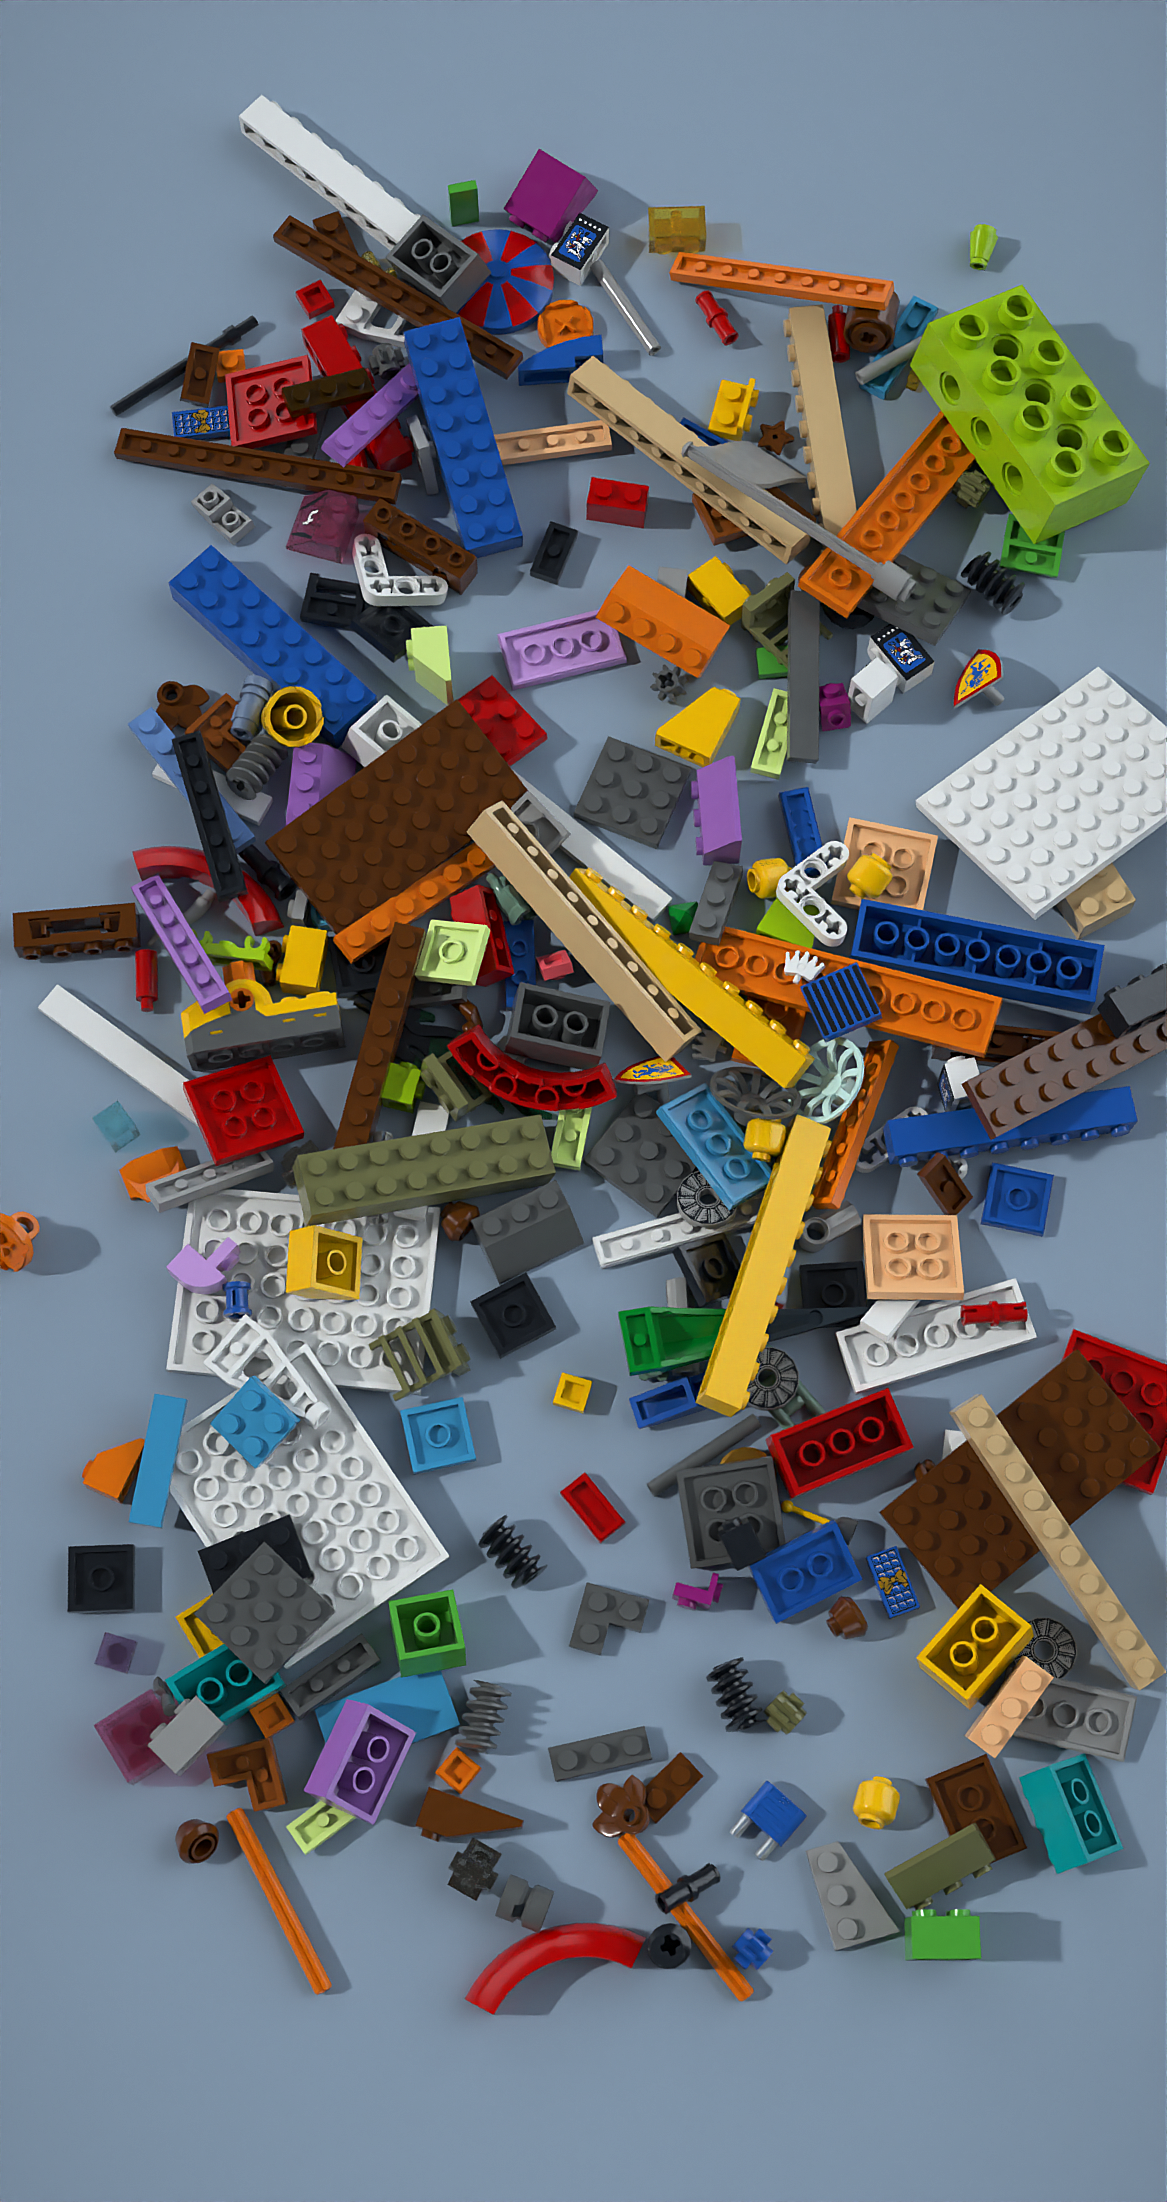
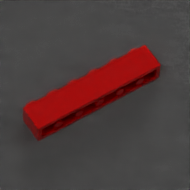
M332 315L301 329L304 346L322 377L363 368L360 363L362 361L356 346H350L347 341L349 338L342 323L337 324ZM365 368L367 375L370 379V382L373 386V384H375L374 378L368 368ZM373 386L375 395L378 391H376L375 387ZM371 398L342 405L340 408L348 420ZM398 418L364 448L374 467L378 470L398 472L412 465L411 453L414 452V447L410 438L407 435L403 437L399 430L401 425Z

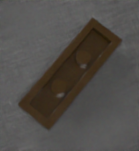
M365 367L282 388V397L291 418L369 399L374 396V389Z

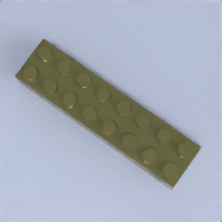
M541 1114L302 1154L297 1156L292 1167L306 1227L544 1186L556 1174Z

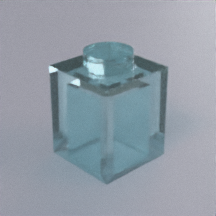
M118 1100L92 1118L97 1129L115 1153L140 1136L136 1124Z

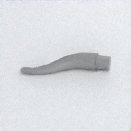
M207 889L183 913L189 925L200 919L210 909V904L217 897L212 890ZM156 932L147 941L148 946H152L159 938Z

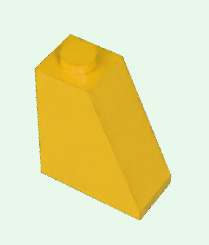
M712 687L658 728L655 735V746L701 767L712 764L739 712L741 699L728 689L720 690Z

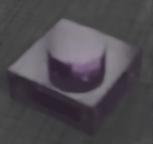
M105 1632L94 1664L128 1674L138 1642Z

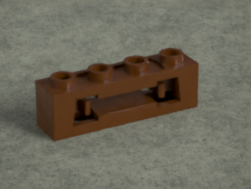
M379 498L363 519L365 534L375 536L383 548L429 576L443 578L447 582L448 587L460 595L463 594L478 574L477 557L381 498ZM382 534V535H384L385 537H387V538H388V541H387L386 539L382 538L380 535Z
M135 903L13 913L14 949L19 958L26 960H38L41 956L47 955L65 958L71 956L72 953L82 952L88 955H98L105 950L130 952L133 948L141 947L139 911ZM54 928V932L104 928L107 932L101 933L100 930L50 934V931L47 929Z
M995 1024L985 1058L932 1045L931 1059L949 1060L958 1056H965V1059L975 1057L977 1064L997 1066L1062 1032Z

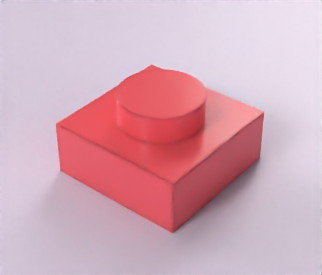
M566 950L536 958L538 969L544 981L549 979L559 980L564 978L566 974L574 972L572 962Z

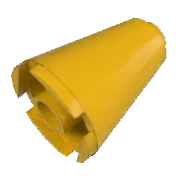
M289 686L276 691L270 697L262 710L260 722L262 727L279 744L287 747H301L311 743L320 734L324 724V717H322L320 700L311 691L303 687Z

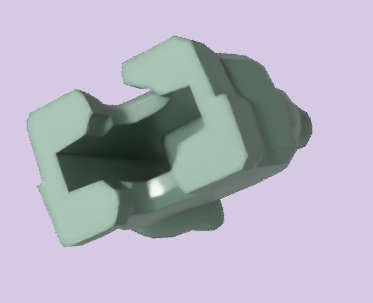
M494 873L487 875L486 880L491 885L496 896L497 906L508 917L512 925L521 923L520 918L522 916L524 920H532L537 916L533 908L516 891L504 875L501 877Z

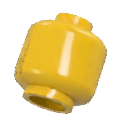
M874 853L871 856L862 855L847 874V879L852 884L849 890L861 899H864L866 896L873 899L878 898L892 881V874L890 872L892 867Z
M781 858L757 860L747 872L749 890L761 899L776 898L779 879L792 868L788 867L787 863ZM786 886L785 891L788 892L790 888Z
M756 1118L748 1122L744 1138V1148L748 1152L753 1153L752 1159L770 1162L771 1157L783 1154L787 1128L781 1124V1119Z
M875 1776L872 1780L863 1781L858 1786L853 1804V1812L858 1817V1822L865 1827L876 1830L890 1825L895 1820L900 1794L887 1778Z

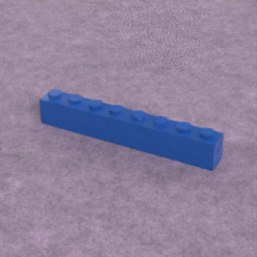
M1130 1086L1081 1093L990 1140L974 1108L888 1120L883 1128L889 1164L910 1167L918 1164V1161L931 1160L937 1152L945 1155L947 1159H949L948 1156L960 1154V1158L965 1159L979 1155V1152L990 1151L991 1154H1000L1009 1151V1148L1021 1146L1022 1150H1029L1038 1147L1040 1143L1051 1142V1145L1056 1146L1068 1143L1069 1139L1081 1138V1141L1095 1140L1102 1134L1111 1133L1112 1137L1124 1136L1130 1133L1138 1119Z

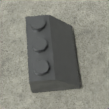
M556 1180L471 1220L472 1231L499 1284L584 1244L571 1208Z

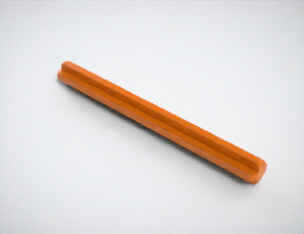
M237 1808L227 1815V1820L314 1993L317 1995L329 1990L332 1984L244 1810Z
M625 1833L618 1839L619 1846L656 1894L673 1886L635 1835ZM687 1902L671 1910L672 1915L682 1928L687 1931L689 1937L736 1998L742 2002L750 1997L754 1992L752 1986Z

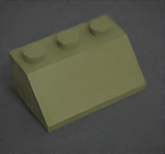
M973 1823L887 1871L884 1875L906 1909L914 1906L915 1910H921L934 1902L931 1895L942 1889L945 1895H948L963 1886L960 1880L963 1877L972 1873L976 1879L992 1870L990 1862L996 1859L976 1823Z

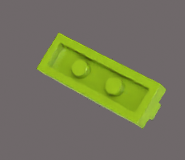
M192 929L193 933L195 934V936H196V938H197V933H196V931H195L194 929ZM205 931L203 939L199 941L213 965L228 966L230 962L243 960L244 962H253L254 970L272 972L274 961L268 955L270 942L265 937L262 938V943L257 948H253L255 940L252 936L246 937L244 942L245 948L237 947L235 943L225 940L219 941V944L212 943L213 936L209 931Z

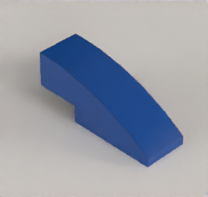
M602 335L585 336L564 341L531 356L518 365V385L568 383L570 375L592 356L603 363Z
M705 1372L693 1377H683L629 1398L638 1428H647L709 1409L695 1403Z

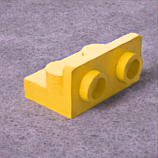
M750 378L748 385L721 379L708 427L709 432L720 438L742 441L743 433L749 432L753 415L749 414L750 407L756 408L760 390H755L756 379Z

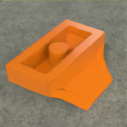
M178 1146L161 1148L136 1158L119 1169L131 1200L140 1198L149 1203L151 1200L146 1194L145 1184L181 1172L187 1168Z

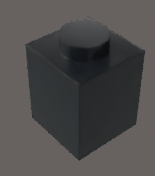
M739 1516L724 1522L722 1524L723 1529L717 1532L737 1571L766 1557L747 1518L741 1520Z

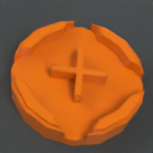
M558 300L547 305L542 314L540 313L537 333L541 343L546 348H549L564 341L593 336V318L590 311L585 306L583 308L578 305V302Z

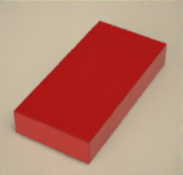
M585 1472L560 1492V1495L600 1544L626 1523Z

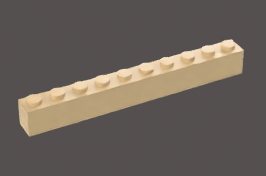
M820 304L789 308L788 319L783 320L784 336L790 338L791 345H787L788 361L794 363L795 369L791 370V381L793 388H798L799 394L795 395L796 412L802 413V421H799L800 437L806 439L807 446L803 447L805 464H810L811 472L807 473L809 490L814 489L815 498L811 499L813 516L818 515L819 524L817 525L837 536L857 512L824 306ZM822 544L823 550H820V555L827 548V546Z
M592 356L570 375L567 390L569 396L786 565L809 545L811 536L688 457H682L681 451L687 442H693V445L696 447L709 445L698 438L693 431H689L676 421L671 414H667L658 407L649 397L636 390L627 380L618 376L608 365Z
M503 800L485 809L468 829L467 833L622 1011L634 1025L635 1029L641 1033L655 1052L667 1062L683 1051L702 1030Z
M975 1394L951 1410L949 1414L1129 1685L1140 1691L1165 1674L1166 1670L983 1395Z

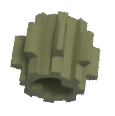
M967 470L966 472L964 471L952 489V494L957 496L955 501L966 509L968 506H972L975 509L976 507L978 508L990 490V485L985 482L987 477L976 470L974 473H970Z
M783 1690L763 1711L769 1717L766 1722L776 1732H779L781 1729L787 1735L807 1714L802 1708L804 1702L794 1693L788 1695Z

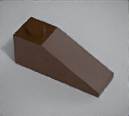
M429 1787L415 1826L422 1829L420 1836L439 1842L441 1837L451 1839L522 1829L524 1820Z

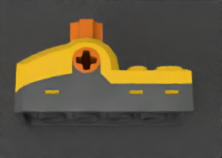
M242 960L230 962L228 966L222 967L224 983L231 995V1001L205 1014L196 1001L181 1012L186 1054L193 1071L202 1072L237 1066L269 1055L274 1060L346 1047L336 992H315L306 995L302 999L294 996L286 997L278 1003H273L269 992L260 983L256 982L253 962H244Z

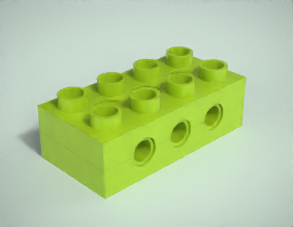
M1023 285L1009 289L927 324L910 366L967 449L975 456L976 462L1033 544H1037L1128 502L1150 463Z

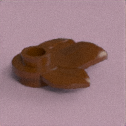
M167 681L157 691L159 706L156 709V713L171 731L177 725L187 729L202 715L199 706L208 702L210 697L198 685L183 686L175 681ZM170 694L177 695V698L174 700L167 699Z
M631 1775L625 1781L623 1788L612 1783H606L598 1787L596 1799L599 1808L603 1812L592 1823L593 1828L598 1833L614 1838L623 1832L635 1835L643 1832L648 1827L650 1814L648 1808L644 1805L647 1792L643 1782L634 1775ZM635 1812V1818L629 1822L631 1814Z

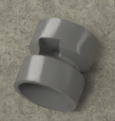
M510 1874L495 1916L511 1923L518 1919L521 1921L522 1927L539 1933L554 1891L540 1885L531 1888L527 1880Z

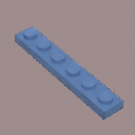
M151 707L129 722L128 726L190 804L171 740L176 738V736ZM219 792L237 854H239L246 847L253 844L256 838Z

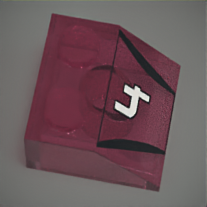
M333 490L304 496L286 549L342 564L359 517L357 497Z

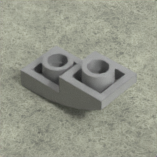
M214 484L208 486L191 501L192 506L232 545H235L255 528L253 521L236 508L231 498Z

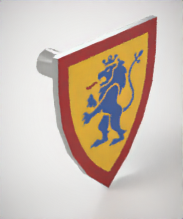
M978 649L967 663L955 688L953 705L955 708L981 692L995 706L1000 705L1004 701V697L993 686L1003 679L1002 661L996 653L990 650Z
M660 1056L627 1067L613 1079V1082L633 1084L636 1095L656 1091L657 1102L664 1105L670 1102L668 1082L691 1078L692 1075L674 1057L665 1062Z

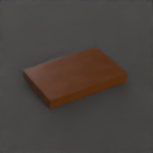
M987 1754L925 1779L949 1837L976 1823L996 1859L990 1862V1864L1027 1849Z

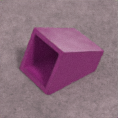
M538 149L503 209L511 215L508 220L523 229L527 225L533 229L531 234L546 243L550 239L556 243L563 236L567 224L570 221L573 222L579 212H583L596 196L598 190L585 176Z

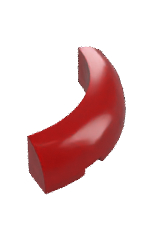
M159 846L132 851L142 881L159 874L161 879H180L181 877L199 880L200 883L214 889L203 850L182 846ZM242 870L249 894L232 900L247 918L254 935L259 936L284 928L281 917L271 898L248 873Z
M480 1024L459 1035L447 1045L454 1058L470 1076H474L479 1082L488 1087L492 1093L521 1106L547 1111L585 1109L617 1097L615 1083L605 1062L593 1068L575 1072L558 1073L535 1069L514 1060L500 1050L485 1034Z
M571 1923L543 1929L539 1933L536 1932L526 1936L499 1954L473 1983L465 2000L495 2015L503 2000L524 1978L544 1966L566 1959L597 1958L615 1962L631 1969L646 1938L630 1930L599 1923Z

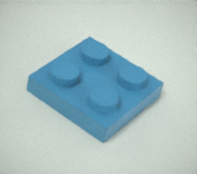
M252 1376L210 1424L256 1469L264 1463L301 1420L256 1376Z
M463 1397L400 1410L414 1475L477 1461Z

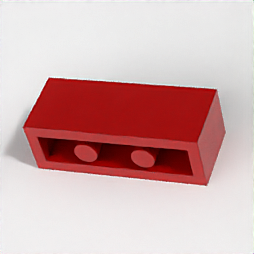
M478 884L450 897L451 916L454 922L487 925L491 930L475 984L487 987L514 975L502 915L497 906L493 890Z

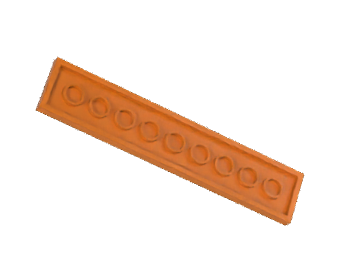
M942 411L937 414L836 536L878 564L880 562L885 564L888 560L893 563L951 492L962 473L966 472V470L968 471L976 461L975 456L967 449ZM827 547L799 580L798 587L843 617L848 618L871 590L874 579L871 578L869 573Z
M726 926L719 945L703 942L699 944L694 959L700 964L705 962L717 971L715 976L723 983L725 981L732 983L740 990L739 994L810 1012V1009L803 997L800 986L809 982L801 978L799 984L793 983L795 976L785 975V953H790V960L797 950L800 952L799 959L805 955L806 951L810 954L809 961L814 956H817L818 962H816V967L820 963H824L825 968L815 977V980L857 962L882 1014V1019L864 1027L985 1058L1003 1003L1002 997Z

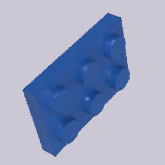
M834 1520L766 1553L765 1558L748 1566L768 1611L776 1624L863 1580L842 1533Z

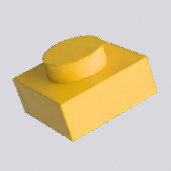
M562 1372L553 1399V1405L583 1414L592 1387V1381Z

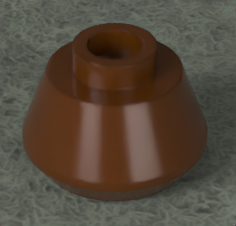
M458 1201L455 1204L449 1202L440 1213V1217L443 1218L441 1226L449 1240L461 1241L472 1230L471 1220L480 1216L479 1208L463 1201Z
M839 1597L828 1611L830 1618L826 1620L830 1631L836 1638L841 1635L845 1640L864 1636L868 1629V1624L861 1610L852 1598Z
M191 1819L182 1823L175 1836L180 1858L188 1864L201 1863L210 1858L217 1849L219 1842V1831L216 1826L199 1819Z

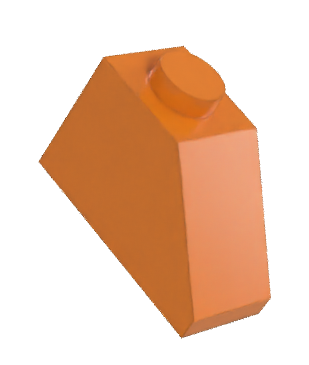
M139 1438L98 1453L94 1461L89 1460L83 1470L82 1477L85 1478L83 1484L87 1489L122 1504L139 1471L145 1440Z

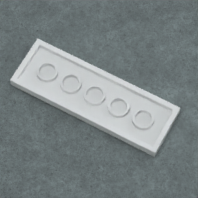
M1016 1278L964 1293L963 1300H941L915 1308L887 1342L862 1329L860 1325L836 1332L835 1337L855 1395L1036 1340L1037 1336L1029 1313L1026 1322L999 1323L998 1326H991L990 1323L963 1326L961 1320L964 1319L960 1317L961 1305L989 1304V1301H997L998 1304L1024 1301Z

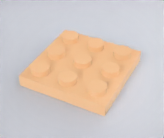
M849 817L844 845L849 850V857L844 869L837 873L831 904L859 910L862 899L849 890L852 884L848 881L847 874L862 855L871 856L874 853L892 867L890 869L892 881L878 898L873 899L866 896L864 899L923 910L938 836Z
M863 1214L862 1229L867 1299L963 1300L964 1285L957 1215Z

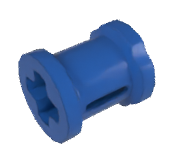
M232 1281L222 1284V1290L226 1292V1309L223 1311L225 1318L241 1319L245 1314L248 1317L252 1316V1310L248 1308V1291L251 1289L249 1282Z

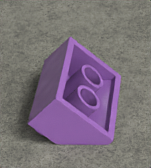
M309 743L301 747H294L286 825L356 774L357 760L351 755L323 743Z
M728 756L698 769L696 781H691L692 799H697L698 809H693L694 827H700V837L695 838L696 855H702L703 865H712L713 861L735 864L739 863L742 834L735 756Z
M347 1699L305 1786L304 1792L327 1805L374 1825L417 1732L369 1704Z

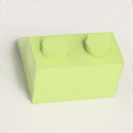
M447 625L411 628L412 640H406L409 671H415L416 682L448 706L453 702Z

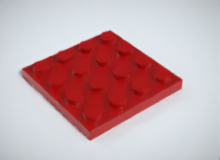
M1073 1329L1062 1360L1078 1349L1161 1449L1121 1483L1152 1495L1167 1456V1365Z

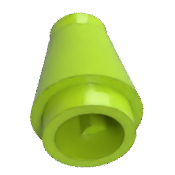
M978 224L970 232L971 268L976 270L986 269L998 240L994 227Z

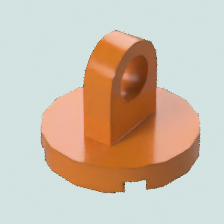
M22 1211L16 1212L11 1216L0 1213L1 1269L7 1271L11 1268L14 1269L13 1272H18L31 1262L34 1254L32 1241L38 1234L40 1226L37 1219L30 1213ZM20 1223L24 1224L28 1228L29 1233L25 1231V1229L20 1225Z

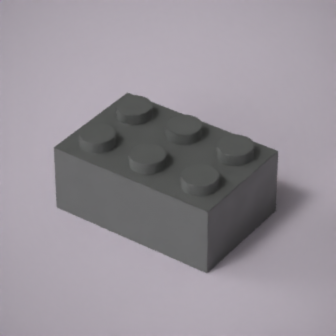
M422 215L385 257L401 278L429 298L455 313L491 274V271L478 253L425 215Z
M520 982L513 1000L504 1052L582 1070L598 1066L603 1052L610 1002Z

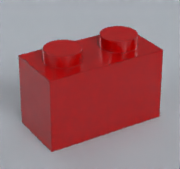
M591 477L587 498L586 520L644 529L649 502V486Z

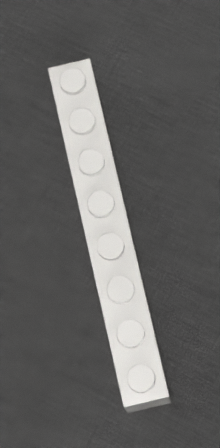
M261 95L239 115L242 134L390 251L421 217L419 214L410 212L400 199L393 198L386 193L381 184L368 179L358 166H352L344 160L338 150L330 149L316 133H310L297 118L288 116L277 102L269 101Z

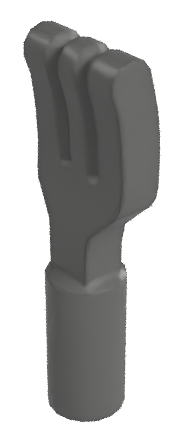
M157 1676L153 1681L154 1692L161 1697L164 1714L166 1716H173L176 1709L173 1693L167 1683Z

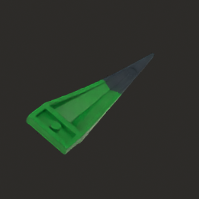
M649 1306L619 1311L618 1320L629 1376L659 1371L662 1373L710 1359L726 1309ZM871 1307L778 1309L774 1321L771 1324L768 1323L765 1333L769 1335L768 1342L863 1316Z

